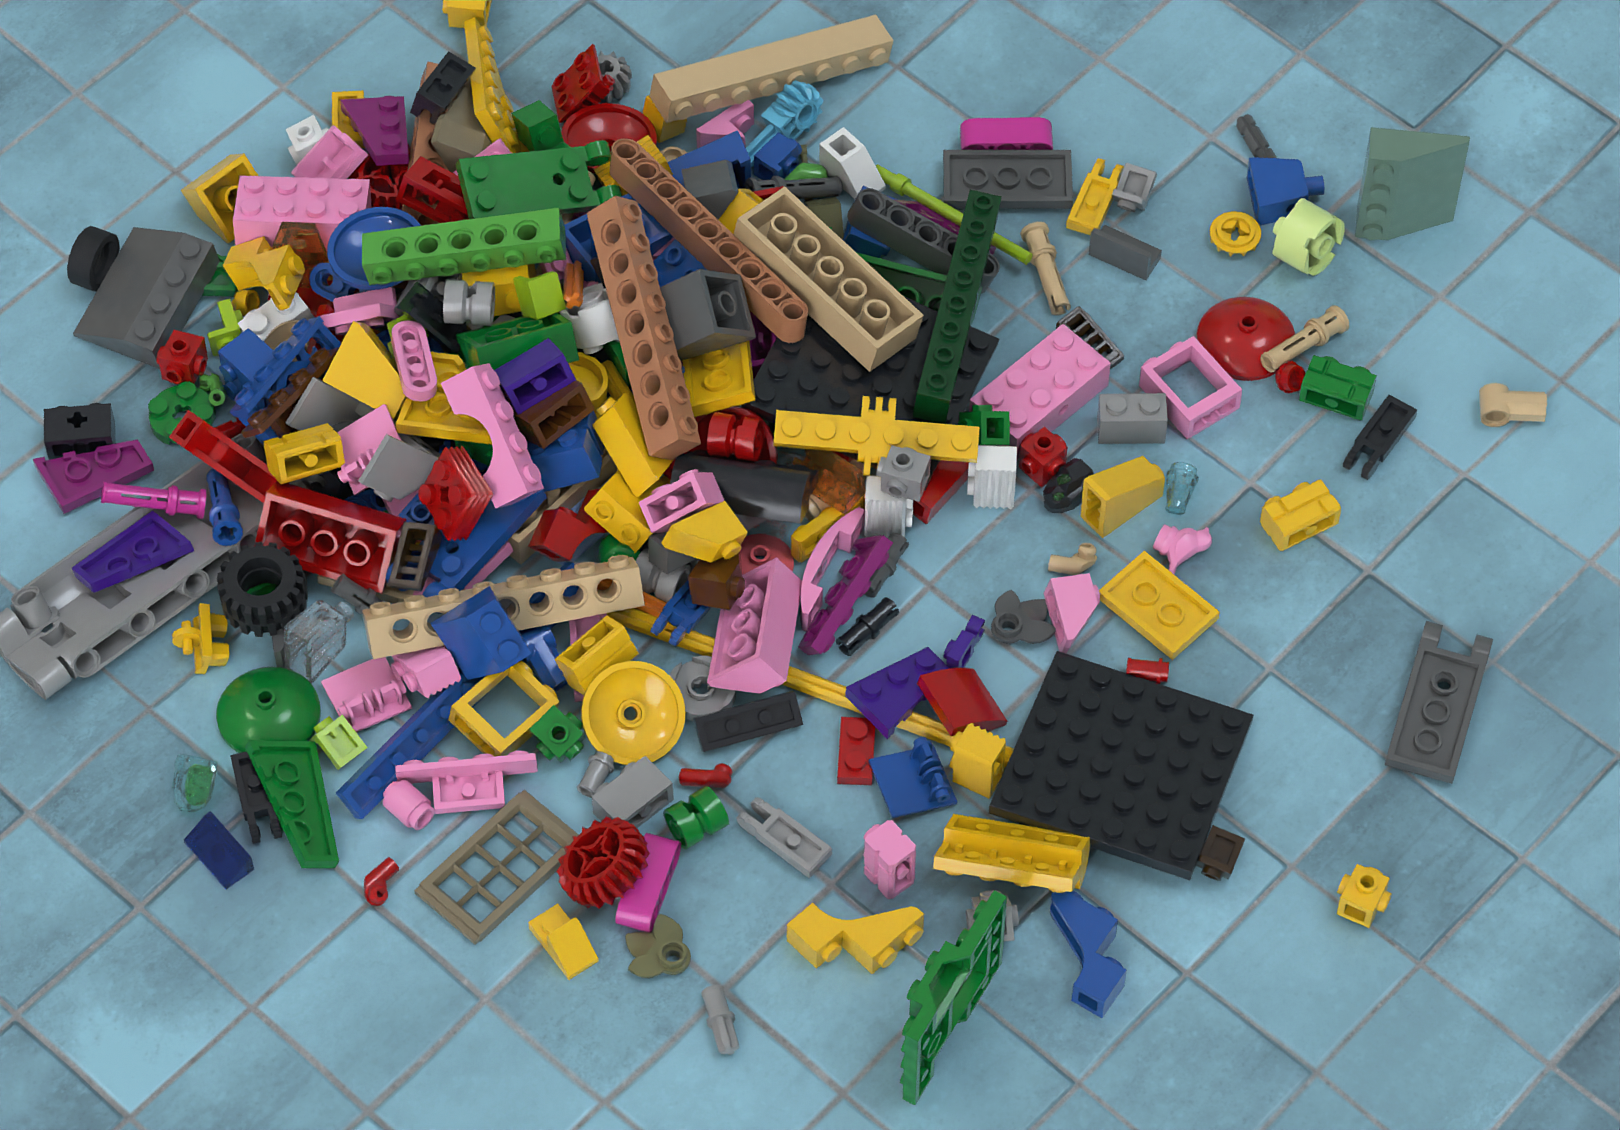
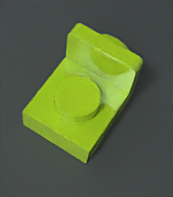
M343 714L334 721L330 716L321 721L313 728L317 734L309 740L315 741L321 747L337 770L368 748Z

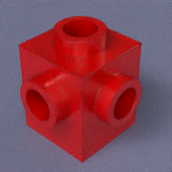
M173 330L165 346H161L157 353L156 362L160 366L162 380L173 384H180L184 381L195 383L198 376H202L207 367L208 356L205 337Z
M1045 426L1035 434H1028L1020 444L1019 468L1042 488L1058 472L1059 468L1066 464L1068 447L1065 441L1058 434L1050 432Z

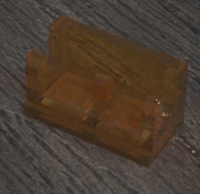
M282 222L272 247L276 249L288 244L291 246L294 253L302 259L305 268L298 287L311 288L309 278L313 268L320 263H328L327 251L315 223Z
M805 449L806 457L802 462L801 459L795 457L793 465L799 464L806 466L808 469L819 470L818 483L812 495L845 515L866 492L862 470L832 451Z

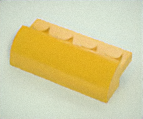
M953 814L944 828L943 843L934 855L933 869L942 870L954 876L962 874L978 876L984 881L1002 880L1013 882L1020 887H1045L1056 893L1072 892L1074 888H1081L1085 877L1090 851V837Z

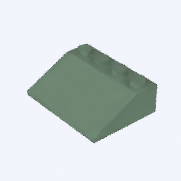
M1371 127L1357 204L1355 237L1368 240H1390L1453 221L1470 136Z

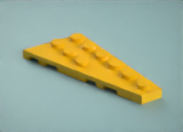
M476 17L464 21L468 62L476 67L475 72L470 77L474 114L492 143L501 138L511 153H520L522 150L511 116L514 110L510 100L505 95L494 58L495 53L490 44L493 42V38L487 26H480Z

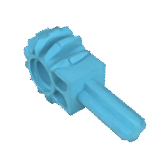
M794 80L791 85L785 84L781 93H776V101L761 115L766 127L746 147L751 159V167L754 166V155L778 132L787 138L795 140L803 131L809 132L810 126L813 123H817L818 115L823 112L820 106L824 100L820 97V93L816 91L815 87L809 83L806 84Z

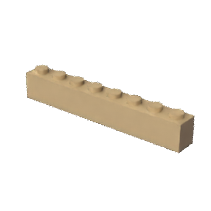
M872 15L656 73L653 75L649 97L666 123L679 119L683 120L690 116L713 112L730 105L742 104L747 100L770 96L783 91L784 85H791L794 80L811 84L843 74H851L865 68L880 66L888 62L894 40L877 15Z

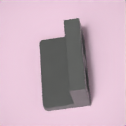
M1104 225L1101 230L1094 228L1090 234V256L1141 279L1147 280L1161 259L1162 250L1107 225Z

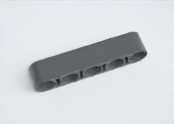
M866 188L858 194L847 215L848 221L853 227L929 270L948 275L958 235L878 190ZM990 253L981 286H983L981 294L988 289L1000 269L998 260Z

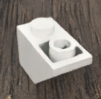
M844 127L819 144V164L826 168L828 176H838L840 178L842 188L855 199L862 186L873 188L879 192L886 189V185L866 147Z

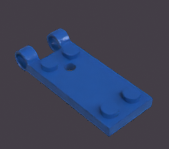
M542 489L512 505L496 509L492 500H490L467 540H464V538L459 540L457 538L456 541L453 539L448 541L443 534L440 547L428 577L436 582L429 584L422 595L425 597L435 596L441 590L456 588L459 591L463 590L547 498L544 490ZM422 540L419 543V545H424V540ZM459 547L455 553H448L451 549ZM412 551L411 555L421 556V552ZM408 562L406 567L418 568L419 563ZM393 563L390 565L386 573V581L388 583ZM403 574L401 579L414 581L416 575Z

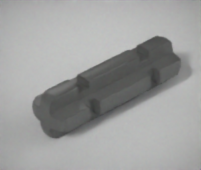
M1249 114L1240 116L1237 119L1236 127L1241 135H1245L1243 139L1253 156L1258 158H1277L1273 150L1268 148L1270 145L1259 127L1255 126L1256 122Z

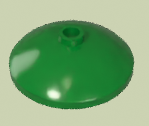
M262 667L240 675L223 691L216 710L217 724L222 738L238 753L246 752L245 747L249 740L309 741L315 734L313 728L319 724L321 717L320 701L313 685L299 673L282 667ZM264 699H271L268 703L261 702Z

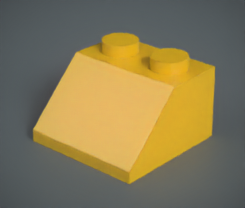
M244 153L230 154L181 189L196 215L226 243H230L235 239L233 216L240 176H259Z

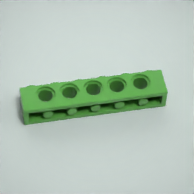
M559 208L362 233V267L369 285L566 260L565 226Z

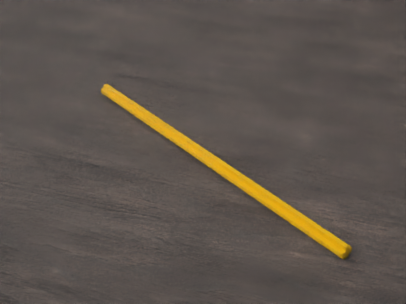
M634 608L606 613L607 616L624 627L668 643L670 635L676 629V627L668 622L664 630L656 636L650 631L658 617ZM692 630L689 634H685L677 646L703 656L712 657L715 638ZM789 666L787 681L782 685L862 714L845 697L846 686ZM912 711V715L906 721L902 720L896 726L949 747L955 735H949L941 721ZM1009 746L1005 748L1004 767L1007 766L1014 748Z

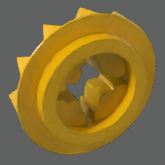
M1231 211L1223 213L1216 217L1210 226V242L1217 246L1218 252L1224 250L1228 252L1230 257L1234 253H1240L1244 257L1247 251H1255L1257 244L1261 241L1259 223L1252 216L1243 212ZM1235 227H1237L1239 236L1237 240L1233 241L1231 235L1235 231Z

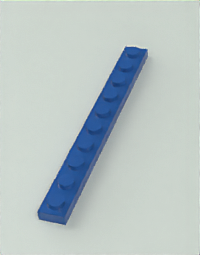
M566 562L560 570L573 569L575 564L573 562ZM572 585L567 587L563 596H574L578 592L579 586ZM535 593L529 602L533 604L541 602L545 597V593ZM557 623L549 624L548 626L552 629ZM459 669L460 682L455 681L454 685L449 684L447 689L443 688L441 692L437 691L336 792L337 796L356 819H363L384 798L383 793L392 782L397 781L395 766L403 765L404 762L409 760H422L455 727L448 720L451 706L485 676L467 680L461 669Z

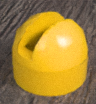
M241 290L235 293L231 304L234 311L240 309L241 314L245 316L249 311L259 308L260 299L255 290Z

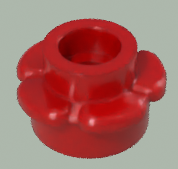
M1294 361L1283 363L1275 375L1279 390L1285 393L1299 391L1306 374L1303 367Z

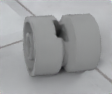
M447 279L443 300L444 323L464 324L466 320H470L473 325L492 326L495 310V283L475 281L472 286H468L464 280Z
M648 548L644 549L636 559L640 570L643 592L648 594L653 592L656 598L664 602H668L688 580V576L691 573V566L688 564L669 574L664 573L649 562Z

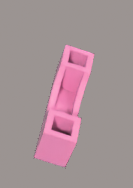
M490 363L473 366L442 382L441 385L454 414L469 415L483 424L490 435L493 455L490 466L483 475V478L493 492L491 500L495 509L512 505L544 489L541 482V473L530 457L527 450V441L516 425L513 418V409L509 402L506 401L499 386V377L492 369Z

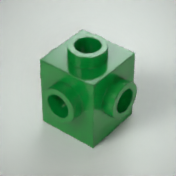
M972 405V412H959L958 425L980 427L978 445H1010L1009 411H993V405Z
M555 705L529 729L531 735L539 741L535 747L549 761L554 757L560 763L566 757L571 761L585 746L582 743L585 739L584 733L581 731L583 728L582 722L570 711L564 715ZM565 733L564 738L560 740L554 739L556 734Z

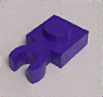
M972 615L965 630L960 632L956 641L952 639L949 641L943 655L949 668H965L974 653L976 643L980 641L985 629L982 628L985 623L984 619Z

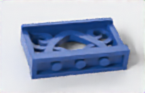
M320 316L308 320L303 318L291 328L292 335L290 338L280 343L273 350V359L268 364L260 367L253 375L255 381L251 386L244 388L235 397L234 401L236 404L229 411L233 417H237L247 426L249 424L248 418L256 412V405L262 398L267 402L268 406L270 404L268 401L269 397L276 391L287 387L288 375L306 368L311 363L309 358L318 350L314 346L312 347L311 354L305 351V344L310 338H313L326 350L340 347L341 342L323 324L324 321ZM296 357L298 361L292 362V360ZM327 370L318 378L319 380L324 378ZM271 426L262 434L255 435L263 446L265 440L278 437Z

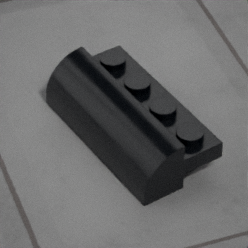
M694 450L688 451L686 454L683 453L676 458L670 484L680 480L679 476L690 470L698 469L699 472H713L724 501H726L734 514L800 524L809 510V497L818 483L819 470L808 469L806 466L799 464L791 466L775 464L771 460H758L756 462L740 460L735 455H731L728 458L712 456L708 454V451Z

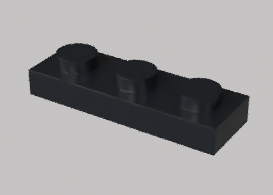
M795 691L693 717L702 752L803 725Z

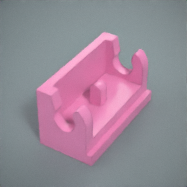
M333 125L290 173L294 177L347 179L368 154L346 133H342Z

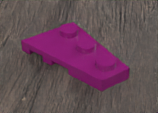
M404 96L340 99L341 111L345 116L348 115L352 128L362 137L364 147L377 166L409 164Z
M138 439L99 446L95 451L76 455V452L72 451L63 453L61 458L45 460V457L33 459L35 468L63 514L101 497L103 482L125 485L154 471L153 463Z

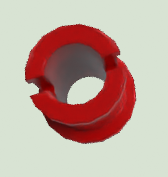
M1128 658L1126 674L1155 681L1158 684H1161V682L1168 683L1169 662H1163V658H1159V661Z

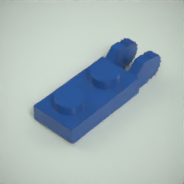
M687 580L664 606L650 632L658 636L664 630L666 624L670 622L676 629L670 635L669 643L676 647L685 634H689L712 607L692 604L689 581Z

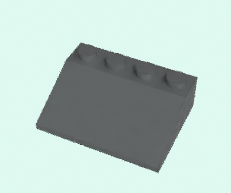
M133 227L74 330L73 335L160 369L156 362L159 348L165 346L173 330H183L201 298L206 284L210 282L220 262L213 243L183 232Z

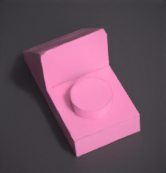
M750 100L742 104H734L697 128V148L737 130L745 145L743 133L747 132L754 125V104Z

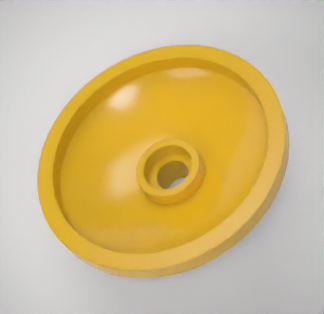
M625 661L604 669L592 680L582 700L581 721L585 735L595 750L610 755L615 763L628 765L631 762L636 763L644 756L651 762H654L666 755L680 738L685 723V703L678 685L664 670L647 662ZM628 707L633 708L636 712L635 718L631 721L627 720L624 716V711Z

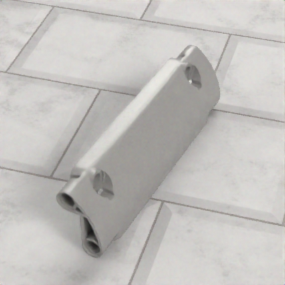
M239 434L231 439L267 464L264 446L255 436L245 438L242 434ZM201 460L162 489L168 490V487H172V485L178 486L180 490L199 492L200 489H206V505L203 519H197L196 515L181 513L169 516L165 513V510L135 507L19 589L12 596L11 610L6 608L0 612L1 657L34 692L45 700L72 681L71 678L92 676L218 585L217 575L221 572L220 566L223 561L229 562L228 555L233 551L236 553L241 552L240 547L248 545L249 548L254 547L264 503L228 479L232 503L237 506L240 512L238 522H240L243 528V536L234 545H219L213 539V525L209 520L212 502L206 475L213 468ZM315 474L291 481L289 484L313 491L311 487L312 482L317 481L325 487V480L322 476ZM157 498V500L166 501V498ZM183 500L180 501V503H187V504H194V503H195V502H192V501H183ZM152 510L191 541L194 548L193 552L95 593L80 582L72 571L73 566ZM230 528L231 536H232V535H233V528ZM52 623L54 627L45 633L41 631Z

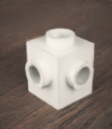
M314 115L285 129L293 144L288 147V150L296 165L329 130L328 127L322 130Z

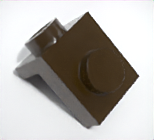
M1212 825L1196 864L1197 867L1202 868L1201 874L1217 881H1221L1222 877L1229 879L1245 838Z

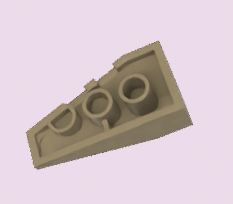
M470 78L458 92L457 99L452 101L447 107V113L438 117L431 140L433 147L452 173L457 170L455 164L458 159L475 157L492 144L474 114Z

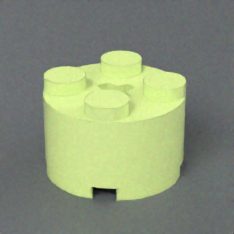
M1301 198L1286 218L1282 216L1276 221L1273 227V233L1276 235L1272 254L1307 275L1309 273L1312 276L1318 275L1333 260L1335 254L1331 250L1335 242L1341 245L1345 224L1330 212Z

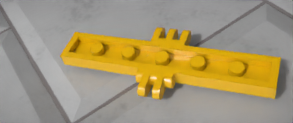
M863 396L861 417L776 410L773 446L858 453L857 462H864L863 475L870 476L871 463L879 464L881 457L887 458L891 445L914 449L919 453L930 455L931 459L977 463L980 427L895 420L897 398H890L888 402L889 411L882 410L883 397H876L875 410L869 409L870 397Z

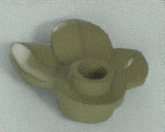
M659 914L657 916L653 933L634 932L628 933L625 936L628 950L635 957L630 963L628 970L636 976L653 978L662 973L676 975L685 971L690 965V950L682 943L683 930L677 922L666 915ZM677 956L679 960L670 962L667 961V958Z

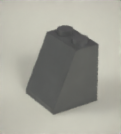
M698 269L660 287L666 303L665 308L669 324L674 333L673 339L677 354L681 361L756 338L743 283L739 274Z

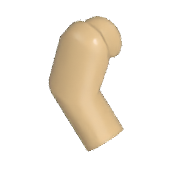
M1082 543L1079 546L1078 553L1072 557L1051 554L1048 571L1079 575L1095 564L1097 560L1095 555L1096 547L1090 543Z

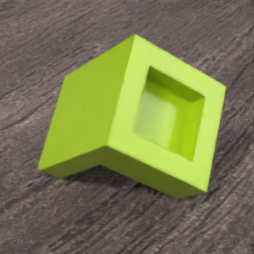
M550 271L531 279L522 276L513 278L523 316L538 320L566 309L557 272Z

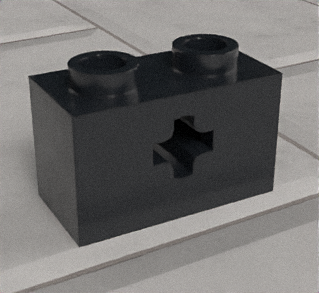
M92 403L72 407L58 406L44 409V444L49 460L61 458L63 453L75 451L76 455L95 451L99 446L116 443L115 419L111 403Z

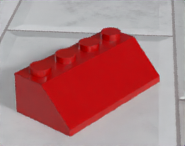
M276 481L266 492L255 542H262L263 546H268L270 542L276 543L278 549L284 546L290 550V555H296L299 559V564L302 565V569L335 580L343 573L363 588H371L375 592L382 594L387 585L386 573L394 562L403 524L407 519L289 483L280 484Z

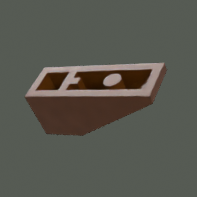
M740 552L727 560L722 557L711 563L701 559L698 561L688 576L692 604L726 610L732 608L736 600L743 595L745 589Z

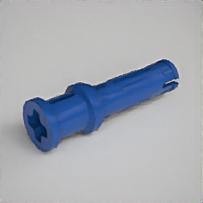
M211 469L206 475V480L212 502V508L209 512V520L213 525L212 536L219 545L231 546L239 542L243 536V528L240 522H238L240 512L237 506L232 503L228 478L215 469ZM230 528H233V535H232V536H231Z

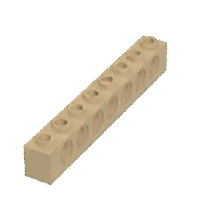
M617 555L610 557L608 562L598 564L594 562H581L576 564L573 569L561 571L558 568L543 570L540 572V575L532 577L515 575L507 578V582L497 584L486 581L476 583L471 589L461 591L456 588L444 589L438 595L430 597L413 595L405 598L404 602L395 604L377 602L372 604L369 609L362 610L368 647L372 658L378 659L444 646L431 623L427 622L428 617L435 612L446 614L489 586L499 601L502 599L512 600L510 606L505 610L518 630L645 606L639 566L633 557L628 558L626 555ZM612 579V584L608 589H597L600 581ZM572 585L579 586L578 592L574 596H563L567 587ZM534 593H545V597L541 602L536 604L529 602L530 597ZM400 619L410 621L409 625L403 630L393 629L394 623Z

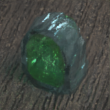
M177 755L174 764L175 773L172 786L175 802L180 811L193 813L204 808L212 798L217 776V762L191 755Z

